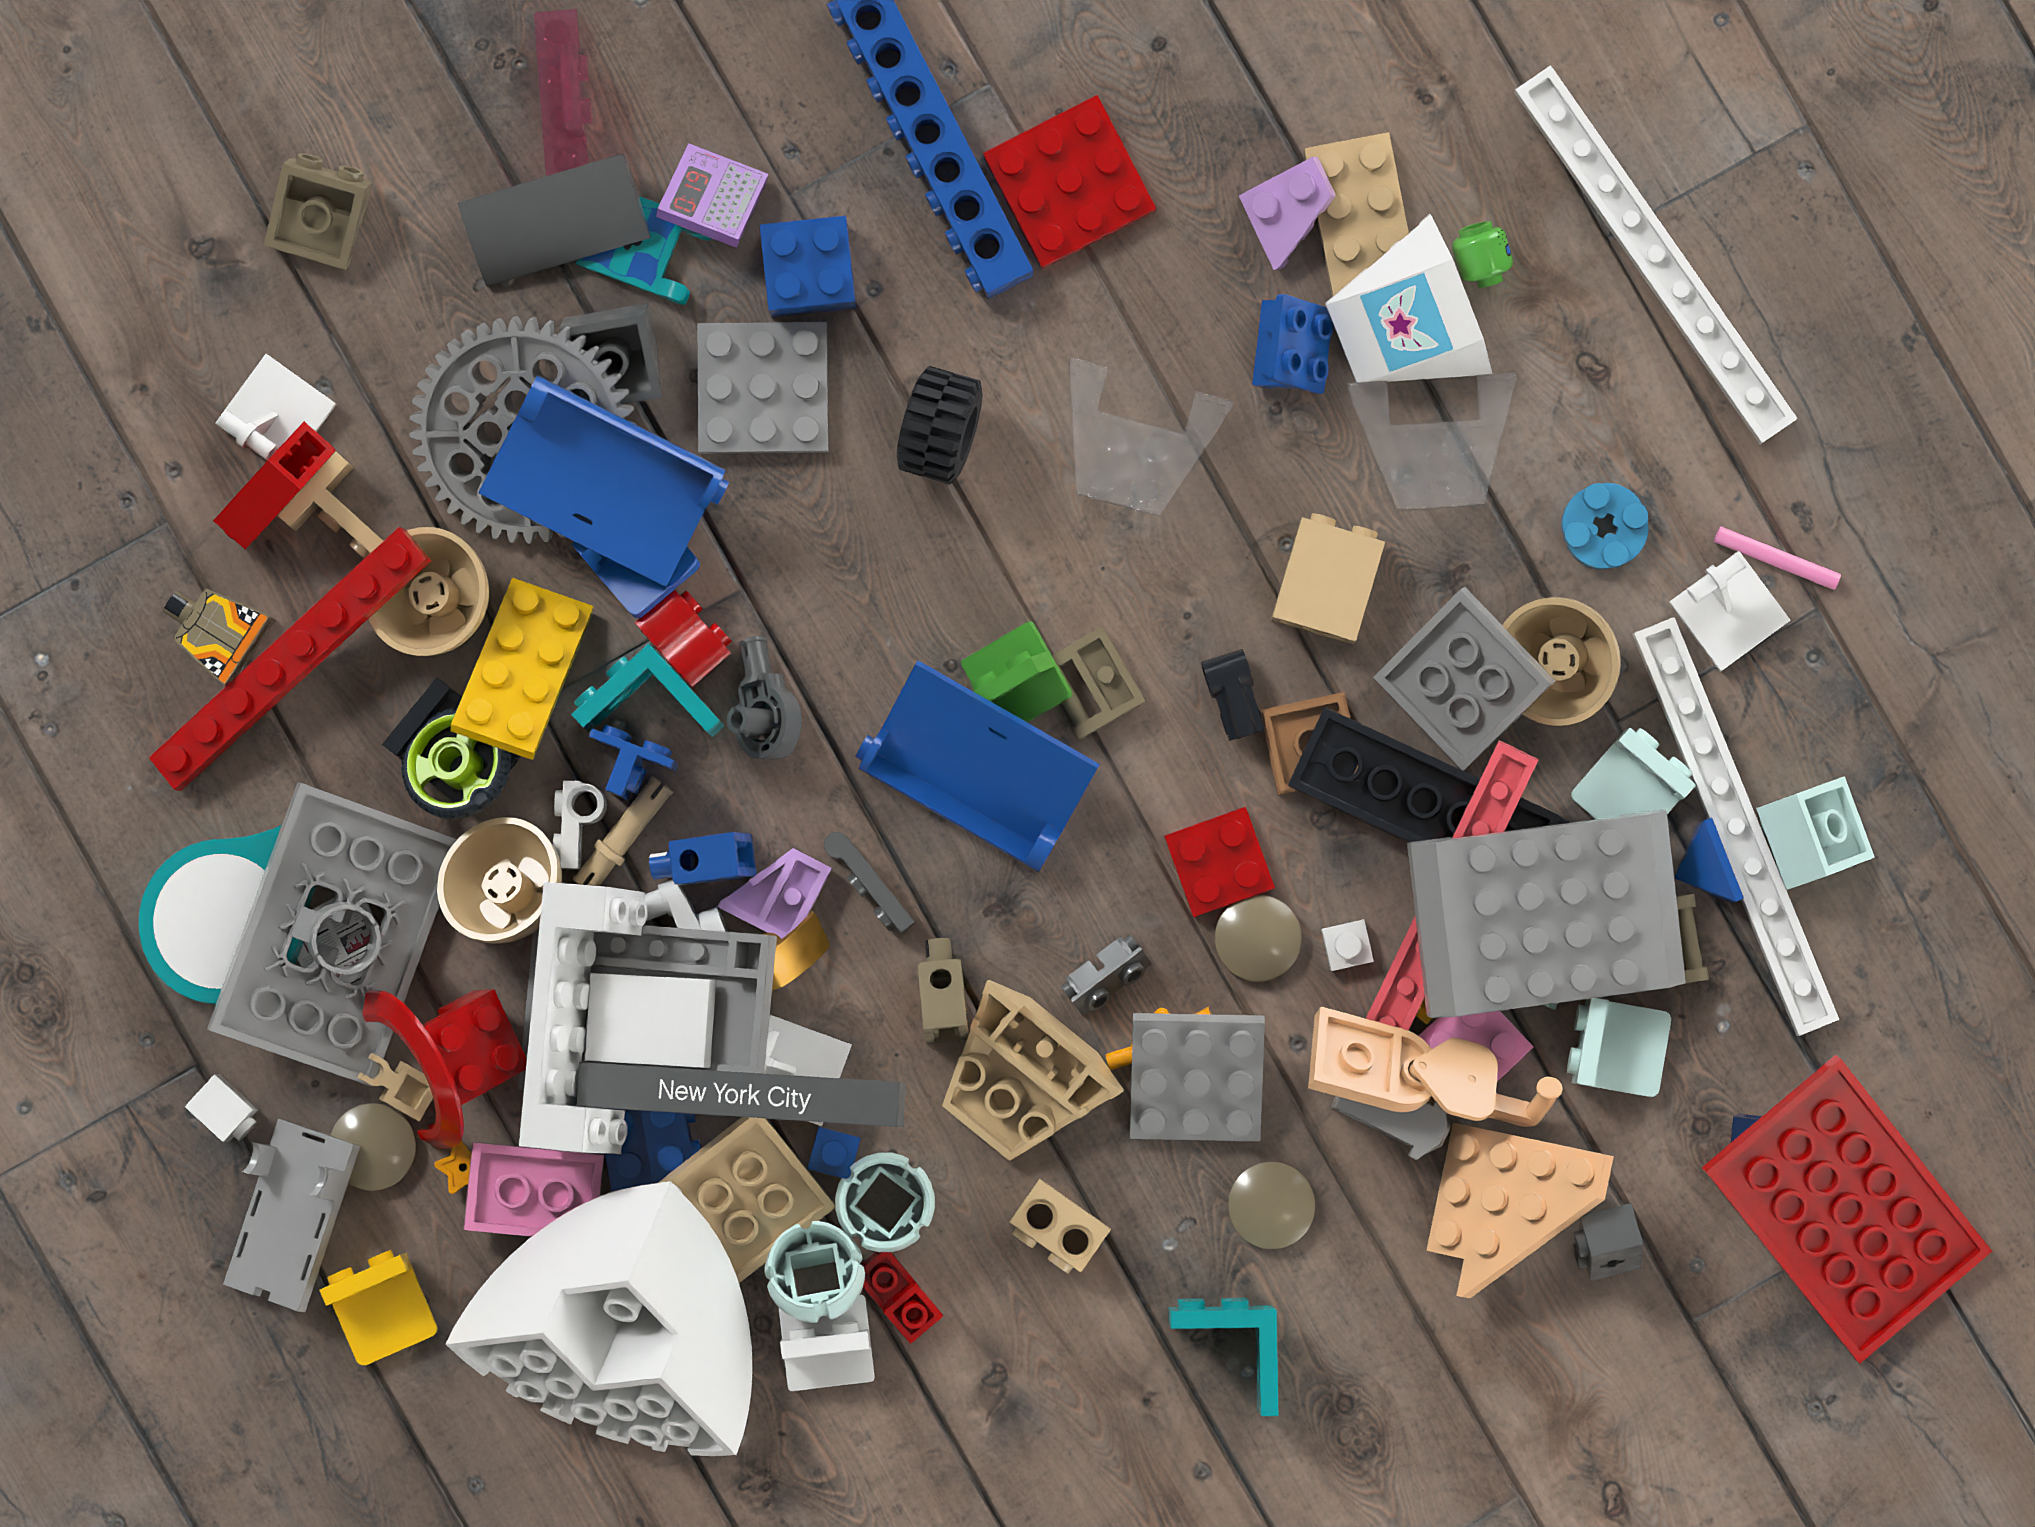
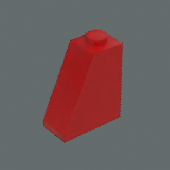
M303 421L216 516L213 522L229 538L236 541L246 550L333 455L336 449Z

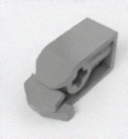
M1335 1096L1330 1107L1405 1145H1411L1408 1156L1415 1160L1441 1147L1449 1132L1447 1114L1436 1101L1433 1102L1432 1106L1426 1103L1414 1111L1395 1112Z

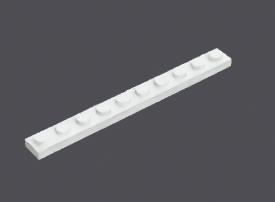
M1550 65L1515 89L1514 94L1759 445L1797 420L1796 415L1552 66Z
M1675 617L1633 633V638L1685 765L1693 773L1690 777L1692 782L1696 784L1695 789L1708 819L1713 818L1744 897L1741 900L1796 1036L1803 1035L1839 1020Z

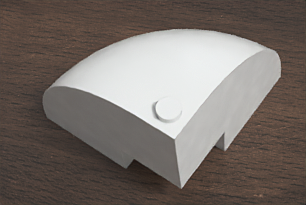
M671 1181L635 1186L602 1195L572 1209L545 1226L513 1252L488 1278L465 1308L445 1344L482 1376L487 1375L490 1371L509 1384L506 1389L507 1393L516 1398L520 1396L527 1401L542 1402L543 1405L540 1411L568 1424H572L575 1417L585 1423L598 1426L596 1430L597 1435L626 1444L629 1443L632 1437L637 1442L646 1446H652L653 1450L662 1452L666 1451L668 1445L689 1447L688 1452L690 1455H737L746 1426L752 1388V1345L745 1302L731 1261L719 1238L701 1213L682 1194L681 1189Z

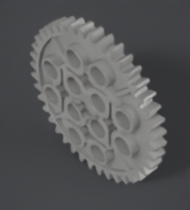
M515 316L510 320L508 329L502 318L496 319L493 322L491 331L488 325L483 322L477 326V336L468 329L461 334L462 343L453 339L447 344L450 353L443 350L437 353L435 358L439 365L430 364L425 369V372L431 379H422L417 384L426 393L417 395L412 399V403L422 410L414 412L409 420L421 425V427L409 433L411 438L422 440V444L412 450L413 455L425 456L426 458L417 469L418 471H431L432 476L426 481V487L440 486L441 489L435 497L436 501L446 498L451 500L447 513L451 514L459 508L463 510L461 524L463 525L472 518L477 520V533L482 532L490 525L492 526V539H497L504 530H507L509 542L514 543L520 533L523 532L527 544H531L535 540L537 531L544 542H548L553 535V530L478 493L491 468L488 465L491 457L496 453L498 454L520 410L512 401L513 391H522L527 395L538 375L571 393L576 388L584 390L589 395L591 403L623 419L634 410L633 406L621 405L620 403L629 393L628 389H615L614 387L622 377L621 374L607 375L605 372L612 361L606 359L598 363L595 360L599 351L598 346L589 349L587 352L582 349L585 343L584 335H581L573 342L570 341V327L566 326L561 332L554 334V321L549 320L539 330L537 318L532 317L528 320L525 328H523L519 316ZM541 359H548L554 362L558 370L557 378H547L542 374L539 367ZM481 361H489L496 367V380H488L483 377L479 369ZM511 377V381L497 395L498 399L495 401V405L490 409L487 408L470 424V421L483 408L486 396L496 392ZM453 392L462 393L467 397L470 404L468 411H460L453 405ZM485 422H494L499 426L502 432L501 440H492L485 434ZM457 453H466L472 458L474 463L473 471H465L459 467L456 461Z

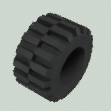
M932 366L927 367L923 371L912 390L901 425L897 445L899 470L946 484H952L965 465L979 421L983 398L980 380Z

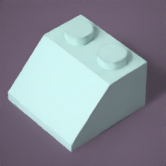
M1845 776L1756 808L1761 820L1762 830L1767 836L1776 860L1777 869L1783 879L1786 890L1875 858Z

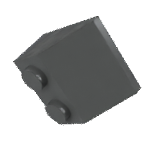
M648 303L563 319L559 332L566 326L570 327L569 340L572 342L581 335H584L585 343L582 349L587 352L589 349L598 346L599 351L595 360L598 363L606 359L612 361L605 371L606 374H621L622 377L614 387L615 389H628L629 391L620 401L621 405L662 398L658 348ZM577 388L572 390L573 394L590 402L589 395L584 390Z

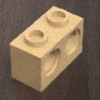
M1040 1178L1009 1221L1016 1227L1012 1235L1032 1249L1037 1242L1052 1252L1047 1259L1068 1274L1072 1268L1082 1272L1111 1230L1107 1225ZM1045 1204L1051 1209L1053 1218L1047 1227L1037 1229L1029 1224L1027 1212L1031 1206ZM1071 1229H1080L1088 1237V1245L1081 1253L1072 1254L1063 1247V1237Z

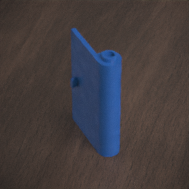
M537 375L478 493L667 587L710 501L716 505L719 504L729 481L722 478L725 469Z
M919 660L914 665L881 730L875 738L867 735L855 756L861 760L859 770L1037 872H1040L1100 765Z

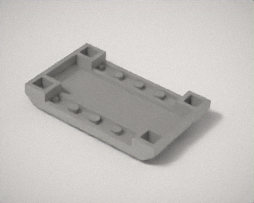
M1660 809L1622 814L1619 817L1407 843L1426 1013L1428 1017H1457L1670 988L1686 983L1667 810Z
M646 925L642 926L641 936L594 932L593 941L596 945V957L591 965L590 976L591 973L716 980L710 1068L585 1061V1051L583 1052L582 1062L764 1074L777 936ZM539 929L533 933L522 1042V1050L526 1058ZM587 1009L586 1024H585L586 1030H587V1020H588V1009ZM526 1070L519 1074V1090H524Z

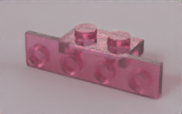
M577 9L544 11L534 14L546 176L589 164L586 124L593 123L591 98H584L583 81H589L590 79L587 55L580 54Z

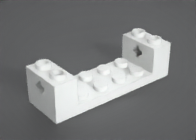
M543 883L519 1146L581 1153L621 1154V1148L627 1136V1124L624 1120L625 1110L576 1106L579 1062H582L583 1052L586 1050L587 1030L585 1024L589 1005L590 971L596 957V945L593 941L594 932L641 936L642 926L647 919V905L644 901L645 892L603 886Z

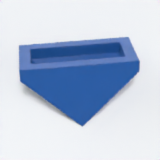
M1713 818L1698 822L1674 878L1729 903L1744 899Z

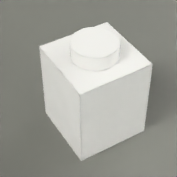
M214 1074L185 1106L222 1142H229L233 1137L240 1141L256 1124L252 1117L259 1110L221 1074Z

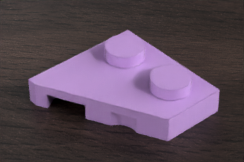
M1311 157L1239 195L1273 270H1280L1285 267L1289 261L1287 259L1301 240L1306 238L1314 227L1316 218L1327 209L1336 196L1318 157Z
M792 848L772 865L762 870L746 884L721 900L718 907L767 933L777 934L782 939L795 929L810 913L832 868Z

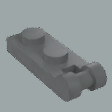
M840 832L829 834L824 841L826 853L831 858L844 860L852 871L846 878L862 898L870 893L878 903L879 907L873 912L886 929L890 932L897 927L901 933H904L914 925L913 919L848 837Z

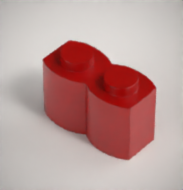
M673 590L643 617L639 618L635 625L686 683L694 689L731 656V652L726 647L732 641L716 623L708 627L700 619L698 614L703 608L687 590L681 595Z

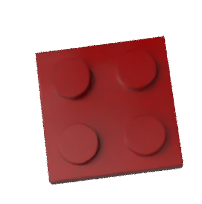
M1246 806L1164 835L1193 918L1275 888Z

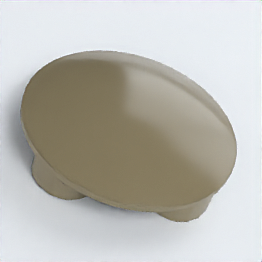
M1254 895L1232 903L1222 913L1215 930V946L1222 963L1231 973L1249 981H1267L1282 975L1293 965L1301 948V929L1295 914L1280 900L1266 895Z
M364 1104L352 1108L337 1121L331 1133L333 1137L360 1146L348 1184L363 1190H381L399 1182L410 1170L417 1151L415 1135L409 1122L398 1111L382 1104Z
M1279 1162L1256 1164L1245 1170L1232 1186L1228 1201L1229 1216L1236 1231L1247 1242L1265 1249L1287 1247L1298 1241L1309 1229L1315 1213L1314 1193L1307 1179L1295 1168Z

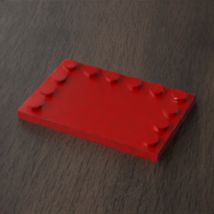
M1836 1055L1701 1168L1853 1359L1859 1364L1993 1252L1843 1060Z

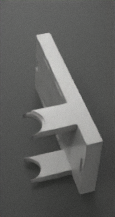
M278 1118L270 1145L251 1142L253 1144L251 1160L248 1166L241 1171L247 1174L259 1175L223 1285L256 1296H261L262 1290L270 1292L268 1301L298 1312H305L360 1146ZM311 1134L325 1139V1143L308 1137Z

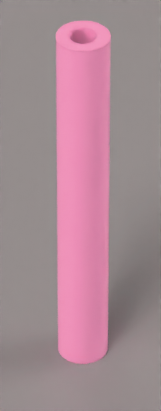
M1721 526L1714 539V542L1737 552L1740 551L1742 554L1833 590L1836 589L1841 574Z

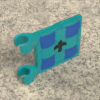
M639 196L651 238L579 259L576 265L653 293L676 304L685 305L690 295L687 287L681 283L663 278L681 231L706 242L712 238L656 217L660 204Z

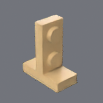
M335 452L277 516L297 531L311 514L320 507L322 510L317 516L335 533L341 527L354 537L349 545L365 559L383 540L331 494L354 469L339 453Z

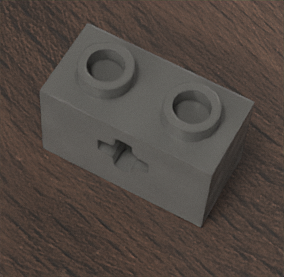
M1631 1203L1585 1214L1580 1218L1579 1231L1573 1232L1575 1239L1573 1251L1579 1270L1586 1268L1590 1281L1641 1269L1643 1241Z

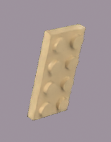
M1389 132L1304 148L1305 160L1311 157H1318L1336 195L1327 209L1317 217L1332 297L1363 270L1368 269L1387 253L1390 247L1397 241H1401L1409 234Z

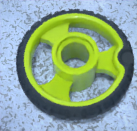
M454 708L438 712L421 724L412 735V738L408 740L401 762L403 765L401 767L403 783L411 799L429 814L451 820L468 818L470 815L474 816L482 812V809L488 808L493 803V800L497 799L501 794V789L505 787L511 767V752L492 746L494 761L488 780L479 778V775L484 770V762L480 754L474 750L475 744L478 741L457 734L456 738L446 737L439 740L431 748L428 758L421 757L428 742L440 731L451 727L452 720L457 711ZM462 756V763L459 768L450 772L452 761L456 757ZM439 778L452 788L463 790V801L456 803L438 801L433 799L425 791L424 787L430 780Z

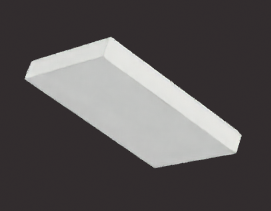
M591 973L585 1061L710 1068L716 980Z

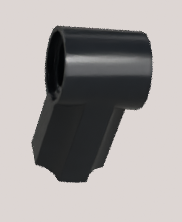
M1243 649L1201 661L1212 699H1216L1228 740L1232 741L1264 731L1262 719L1251 688L1254 686L1251 671Z

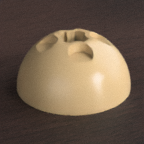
M419 527L407 530L408 533L430 558L431 562L368 620L376 634L386 644L402 653L416 656L439 655L462 645L480 626L489 601L488 577L481 559L474 549L462 538L440 528Z
M1548 597L1523 605L1504 622L1502 626L1555 680L1522 715L1546 725H1571L1594 715L1611 697L1620 674V650L1611 627L1594 609L1573 599ZM1572 654H1574V656H1575V661H1574L1575 664H1572V661H1573V656H1572Z
M503 817L477 824L456 840L442 862L438 875L437 894L443 915L458 932L473 940L484 943H510L529 936L539 929L543 883H562V870L558 854L546 835L527 821Z

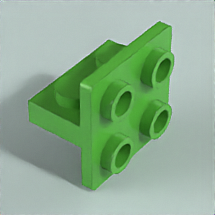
M1032 621L1022 624L961 661V665L971 681L970 684L974 690L973 692L1027 723L1071 698L1073 694Z

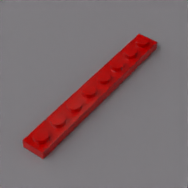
M398 527L149 757L170 786L176 791H182L431 562L430 558L406 529Z

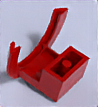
M495 989L473 990L438 1009L439 1016L423 1025L402 1001L389 992L379 990L365 993L362 1012L365 1022H379L392 1029L410 1049L428 1081L435 1103L436 1121L427 1125L429 1129L417 1131L420 1139L438 1149H449L457 1146L462 1141L464 1134V1118L461 1105L526 1070L527 1058Z

